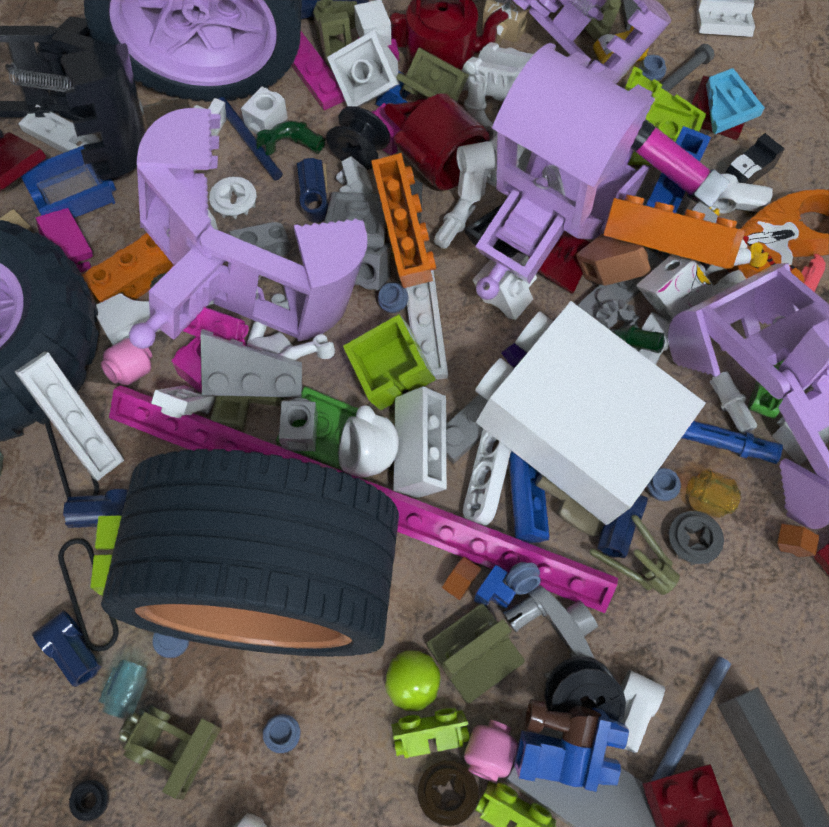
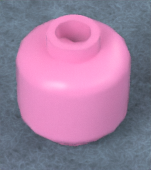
M125 338L104 351V361L101 362V367L111 382L127 386L150 372L152 353L149 347L145 349L137 348L130 342L129 338Z
M490 720L488 726L477 725L473 728L464 753V759L470 765L469 772L491 782H497L498 777L505 778L510 774L518 749L517 740L509 735L510 727Z

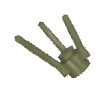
M633 515L632 520L658 557V559L653 558L650 560L639 549L634 550V555L645 565L642 569L644 576L595 549L589 550L590 555L637 581L647 591L653 588L660 595H665L673 590L679 582L680 575L672 568L673 562L664 554L637 515Z

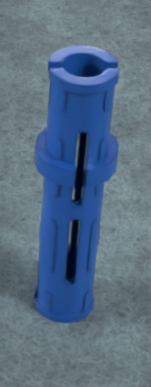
M695 421L691 423L681 437L738 453V456L742 458L749 456L773 464L779 462L783 450V444L756 438L754 434L749 432L744 434L736 433Z

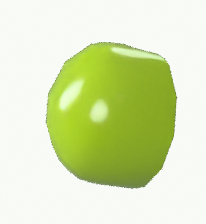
M405 650L397 654L396 658H393L389 664L385 683L386 692L393 704L405 711H421L434 702L440 687V670L434 659L419 650Z

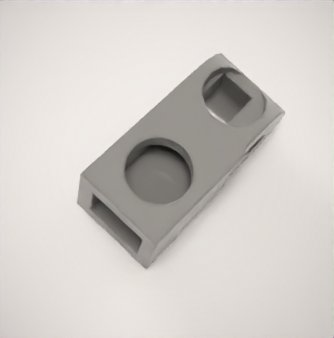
M278 222L230 231L231 236L278 256H284L291 250V244L284 226Z

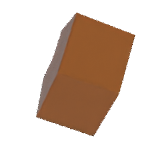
M781 524L777 544L781 552L792 553L797 557L816 556L819 535L805 527Z
M463 557L452 570L442 588L458 600H461L475 582L481 568Z

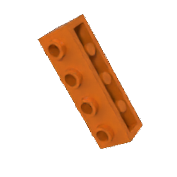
M402 153L372 160L374 175L402 286L407 288L433 281L431 271L437 268L433 252H426L424 242L429 241L425 222L419 223L417 213L422 212L418 194L412 195L410 185L415 184L411 165L405 167Z
M626 194L625 200L613 199L604 236L714 266L733 269L745 230L736 228L737 221L717 217L716 223L704 220L705 213L686 209L685 215L673 212L675 207L673 205L655 202V206L650 207L643 205L644 198Z
M146 233L126 248L118 250L113 256L102 263L91 267L82 276L98 304L120 293L129 299L136 300L147 293L174 265L149 234Z

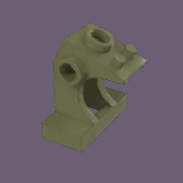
M320 0L317 1L313 14L317 38L324 52L325 63L331 71L333 70L327 57L352 43L350 29L356 28L354 5H357L356 1ZM338 34H343L344 42L337 40Z
M152 705L148 712L140 708L138 713H130L119 731L120 744L126 750L123 756L140 765H144L145 761L149 759L169 770L171 775L162 792L174 799L184 800L222 728L201 718L193 735L168 723L171 715ZM163 730L181 739L170 760L152 751Z

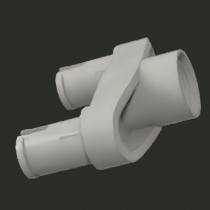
M539 585L528 593V598L510 610L503 612L508 622L518 615H522L510 623L515 632L538 616H546L570 651V658L576 656L594 658L584 637L598 628V624L581 600L565 609L550 592ZM551 671L548 672V673L546 672V673L544 674L546 680H547L548 676L550 675Z

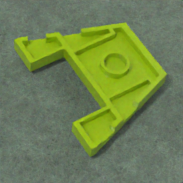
M634 66L625 90L629 91L635 86L640 85L653 92L651 97L655 98L645 119L674 142H676L683 126L699 132L706 114L678 94L675 96L671 95L662 88L663 84L655 79L653 81L642 75L643 71ZM635 151L628 165L645 164L653 166Z

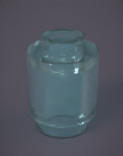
M120 660L117 668H112L98 700L99 703L105 705L102 712L123 719L126 713L133 714L147 683L145 676L148 669L125 660Z

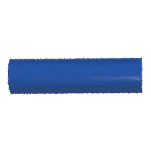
M511 450L509 471L515 538L527 543L547 541L550 537L545 491L535 485V481L541 473Z

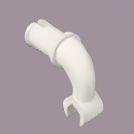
M474 75V77L471 76L469 78V92L464 105L467 108V112L486 128L491 141L495 132L492 129L494 123L487 118L484 111L487 107L485 93L488 79L483 75Z

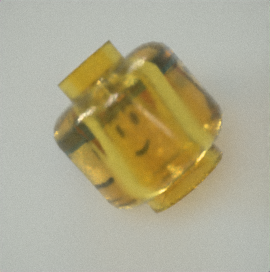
M711 469L703 470L697 476L691 477L686 487L691 507L696 511L715 518H723L727 514H732L738 508L741 500V491L738 489L736 480Z

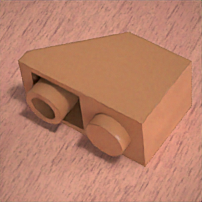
M603 234L576 254L585 279L603 286L647 276L652 272L648 262V253L643 246L604 236Z

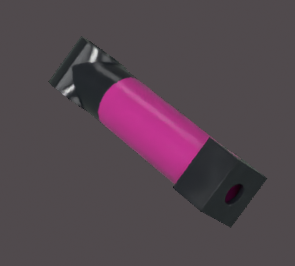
M645 119L630 148L688 193L687 196L695 203L701 201L710 208L730 184V181L715 169L709 170L648 120Z

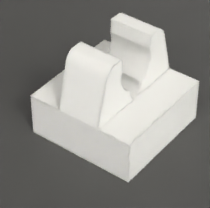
M352 156L342 161L343 169L337 174L336 179L341 184L346 185L339 189L340 192L372 193L373 188L367 169Z

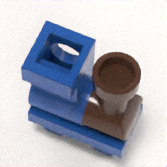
M534 699L529 700L525 715L526 731H521L514 763L519 779L535 781V778L560 782L572 787H584L585 790L597 792L598 784L618 785L621 764L618 760L604 757L606 746L625 749L629 736V729L625 724L610 719L602 709L575 706L568 713L549 711L545 702ZM544 727H548L562 732V737L559 739L537 733H540Z

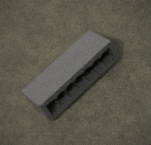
M759 687L748 690L719 704L718 707L781 826L829 827V814Z

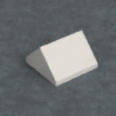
M376 30L367 33L327 57L348 106L360 107L399 85V80L396 79L398 75V60Z

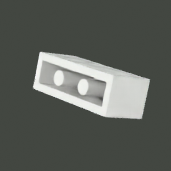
M423 386L395 398V429L399 438V450L394 460V491L415 498L447 489L446 396Z

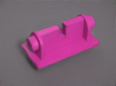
M204 307L199 315L183 330V332L201 338V330L204 329L213 332L214 336L230 341L231 339L237 340L240 337L244 338L248 334L249 327L241 319Z

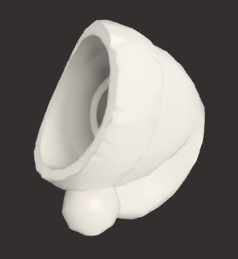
M360 406L356 417H349L346 420L341 434L338 454L342 470L348 474L364 478L379 474L390 467L399 450V438L393 423L386 417L375 415L370 406Z

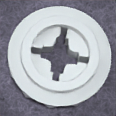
M228 177L220 180L212 187L209 195L214 212H219L223 218L232 216L235 219L239 214L247 215L248 210L255 207V200L257 198L253 184L241 177ZM233 191L237 195L235 204L230 202Z

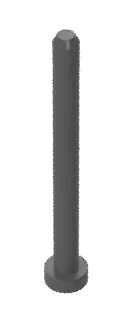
M701 44L689 61L661 83L663 84L662 88L669 92L699 65L708 64L715 56L713 48L708 44Z

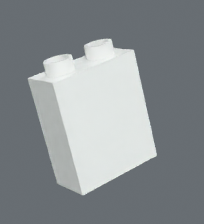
M570 301L554 321L539 311L529 322L515 342L516 345L527 352L515 368L502 358H499L486 373L475 389L477 393L488 400L476 423L600 521L608 525L632 507L706 403Z

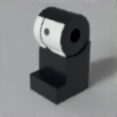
M764 133L752 147L731 163L725 174L734 175L739 183L753 184L776 166L785 148Z

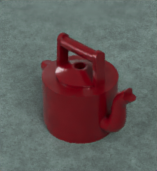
M412 0L408 5L406 14L394 12L390 15L391 39H396L398 48H406L410 66L418 48H421L462 70L464 64L470 58L475 57V54L480 53L488 43H495L497 26L508 19L509 15L502 11V7L491 13L486 19L482 35L478 36V10L472 0Z
M440 93L426 100L419 99L414 102L388 103L385 105L384 111L386 115L401 129L395 134L393 139L399 153H402V156L434 187L440 190H450L459 185L460 170L456 157L459 146L486 141L490 142V135L486 128L448 94Z

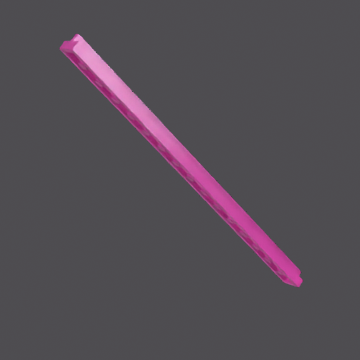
M120 385L113 390L109 414L110 419L193 451L196 449H208L210 451L213 449H225L227 451L243 450L246 453L253 451L261 452L264 455H280L282 458L287 459L290 457L300 459L305 463L320 464V467H330L194 413L192 415H182L181 418L168 416L161 412L162 407L151 404L152 397ZM361 479L366 484H371L377 490L384 492L395 503L399 511L397 532L460 557H465L491 569L497 565L508 572L507 575L510 569L520 562L534 563L540 570L539 577L541 582L539 585L547 591L575 602L581 600L587 607L603 613L606 612L618 584L617 577Z

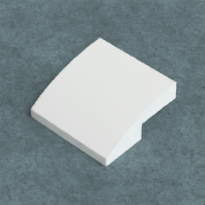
M697 0L699 33L752 37L755 30L751 14L755 4L754 0Z

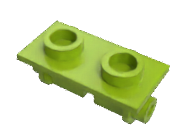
M444 708L436 711L434 716L420 718L418 715H409L400 718L398 723L391 724L396 755H404V758L429 754L428 739L435 738L438 752L463 747V743L469 742L470 739L467 728L468 721L463 710L457 711L455 708Z
M489 781L484 795L481 796L475 808L477 812L481 813V819L495 827H507L510 819L516 822L515 827H556V820L552 818L550 811L540 804L532 803L530 805L520 799L517 792L504 783L495 784Z

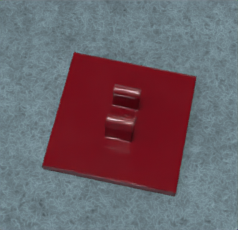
M564 231L538 272L573 294L583 275L576 254L590 244V242L586 239L576 238Z

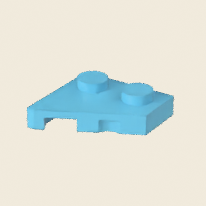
M734 68L709 77L706 88L714 134L761 116L765 107Z

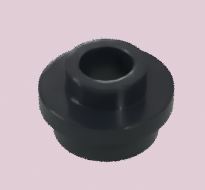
M87 780L80 783L74 788L69 799V808L72 815L81 821H93L99 818L108 807L109 792L103 783L96 780ZM93 793L96 796V803L92 808H87L85 798L88 794Z

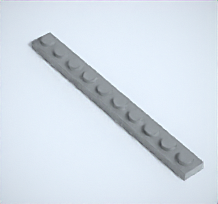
M643 246L648 253V262L653 271L663 260ZM646 276L606 286L600 284L577 306L595 319L597 311L604 303L611 300H625V303H628L640 292L636 285ZM480 394L446 424V458L453 464L481 439L483 428L476 421L488 400Z

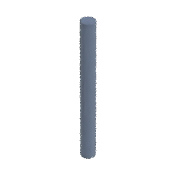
M718 657L651 781L673 774L731 666L728 660Z

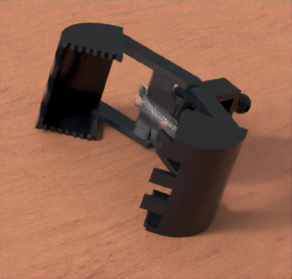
M70 16L58 28L54 26H0V42H6L12 60L10 65H5V68L9 72V78L11 74L12 78L15 75V79H18L17 83L12 84L20 86L24 101H0V117H25L27 114L34 113L35 117H46L43 113L52 112L55 114L58 112L61 117L74 121L73 125L77 137L97 132L101 133L102 141L83 145L85 149L80 150L84 164L91 163L97 178L104 181L122 176L137 167L139 145L146 131L126 43L113 45L93 39L87 26L86 18ZM34 43H39V45L37 46V51ZM0 130V138H2L4 136L2 131Z

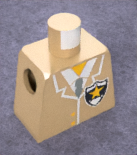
M486 0L482 31L486 19L494 11L502 7V11L509 15L508 19L497 26L495 43L498 45L501 44L503 39L517 42L535 20L529 13V9H522L512 0Z

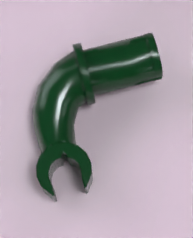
M286 120L278 123L270 130L265 129L257 133V149L262 145H266L265 155L273 154L276 151V143L285 138H290L294 143L299 142L315 154H319L326 143V138L307 127V123L304 121Z
M637 325L612 331L636 349L648 350L659 354L664 348L665 335L662 332L642 330Z

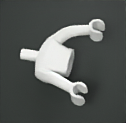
M275 294L272 297V303L289 310L288 300L285 299L283 294ZM256 321L253 323L246 343L247 347L259 351L266 350L293 360L314 352L321 359H329L335 354L333 342H328L327 337L323 334L315 336L312 342L292 346L289 340L280 332L264 337L267 326Z

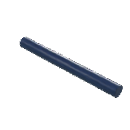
M225 97L218 98L225 102L226 118L272 179L274 181L279 180L283 176L281 170L269 155H265L266 151L262 146L257 149V139Z

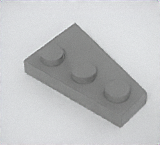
M201 330L202 395L301 398L302 362L266 350L259 351L244 346L243 342L234 339L229 341L214 336L213 332Z

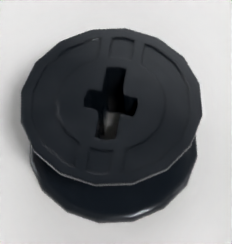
M358 106L345 107L338 115L340 126L330 128L326 135L327 144L341 161L352 156L367 170L372 169L371 161L378 159L377 150L386 148L390 143L389 130L383 121L369 110Z
M582 656L566 659L552 669L546 680L544 698L549 711L568 713L575 706L589 709L593 707L604 710L610 719L618 722L623 720L626 708L623 689L608 668L598 660ZM584 696L589 697L587 700L581 702L580 700Z

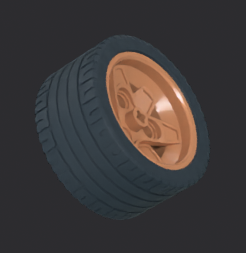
M189 449L180 450V452L161 453L143 460L132 472L101 606L109 616L137 628L219 647L273 654L318 657L369 654L379 650L384 645L399 511L392 499L381 490H377L375 486L366 484L365 481L359 478H353L350 474L337 472L336 469L330 467H320V464L312 462L305 463L300 459L291 457L287 459L274 454L264 455L261 452L251 451V453H246L243 450L227 451L225 449H213L212 451L208 449H196L195 451Z

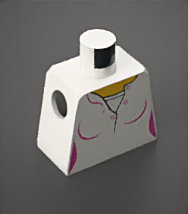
M672 254L636 286L660 316L672 321L677 314L709 298L713 292V285L704 273L711 264Z

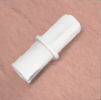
M459 198L453 210L443 218L444 223L434 238L436 245H439L442 249L447 248L455 235L465 229L466 220L476 208L475 205H472L474 202L471 203L468 200Z
M722 372L720 375L713 377L710 380V384L720 398L722 410L728 411L739 432L744 434L745 432L753 431L757 427V423L744 403L746 400L745 395L740 394L739 390H737L730 374Z

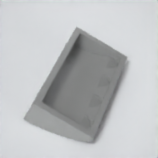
M544 727L540 733H537L559 739L562 737V732L548 727ZM514 764L510 774L505 778L507 783L537 804L545 807L550 813L570 827H656L642 785L643 782L623 768H621L617 786L598 784L597 792L585 790L584 787H572L560 782L535 778V781L519 779Z

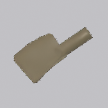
M540 474L535 481L537 487L561 500L558 515L577 530L592 537L598 536L601 533L602 521L545 476Z

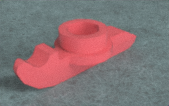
M814 254V259H811L809 267L805 266L802 271L804 284L814 292L825 271L826 265L823 257L818 254Z

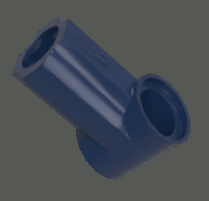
M306 158L297 163L300 205L308 221L319 223L325 220L328 210L323 162L315 158ZM319 201L322 203L317 209L308 208L311 202Z
M113 489L107 491L105 495L68 497L67 501L64 502L63 509L65 525L69 528L97 527L98 516H122L128 490Z
M640 495L630 509L608 525L604 524L597 545L598 550L613 558H626L636 528L632 516L637 515L640 520L642 519L648 497Z
M62 610L35 630L32 636L41 650L48 657L54 659L70 684L77 687L96 676L102 666L81 638L83 633L78 624L65 610Z

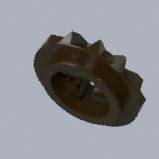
M440 761L430 766L420 779L418 785L420 807L423 813L436 824L443 826L458 825L467 820L476 808L478 802L477 782L473 774L464 765L455 761ZM452 776H454V791L459 794L458 796L464 798L463 802L458 799L456 801L450 800L444 809L441 810L442 795L437 793V790L433 789L432 785L445 787L448 781H451Z

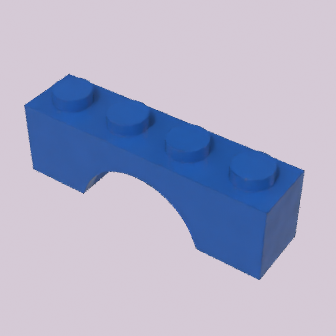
M683 126L675 143L700 162L711 137ZM661 173L646 206L654 207L655 202L675 206L673 212L676 213L686 191ZM648 248V249H650V250H653V251H655V252H658V250H656V249Z

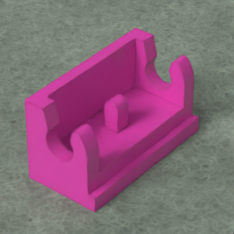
M68 208L35 217L39 234L61 247L68 259L76 264L80 273L91 268L89 261L77 264L80 261L93 257V254Z

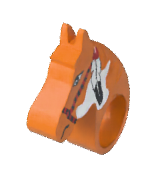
M803 190L788 194L770 203L755 214L741 228V230H745L743 240L748 245L746 248L749 250L753 243H761L763 246L761 253H769L767 262L762 267H754L749 263L733 266V269L726 268L728 272L740 270L747 279L772 265L789 263L791 273L804 283L803 274L792 266L793 257L814 256V254L820 256L829 255V234L819 233L810 229L803 221H799L801 220L800 215L816 212L829 217V190Z

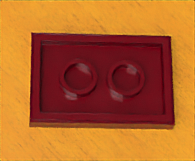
M10 132L0 138V191L46 159V155L41 148Z

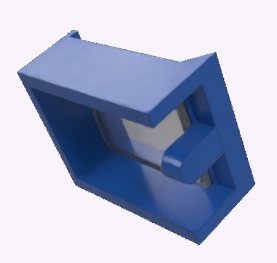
M83 146L44 160L21 176L41 216L68 208L73 218H76L107 204H115L112 192L116 191L112 179L102 181L97 178L91 163L84 164L80 151L85 149Z

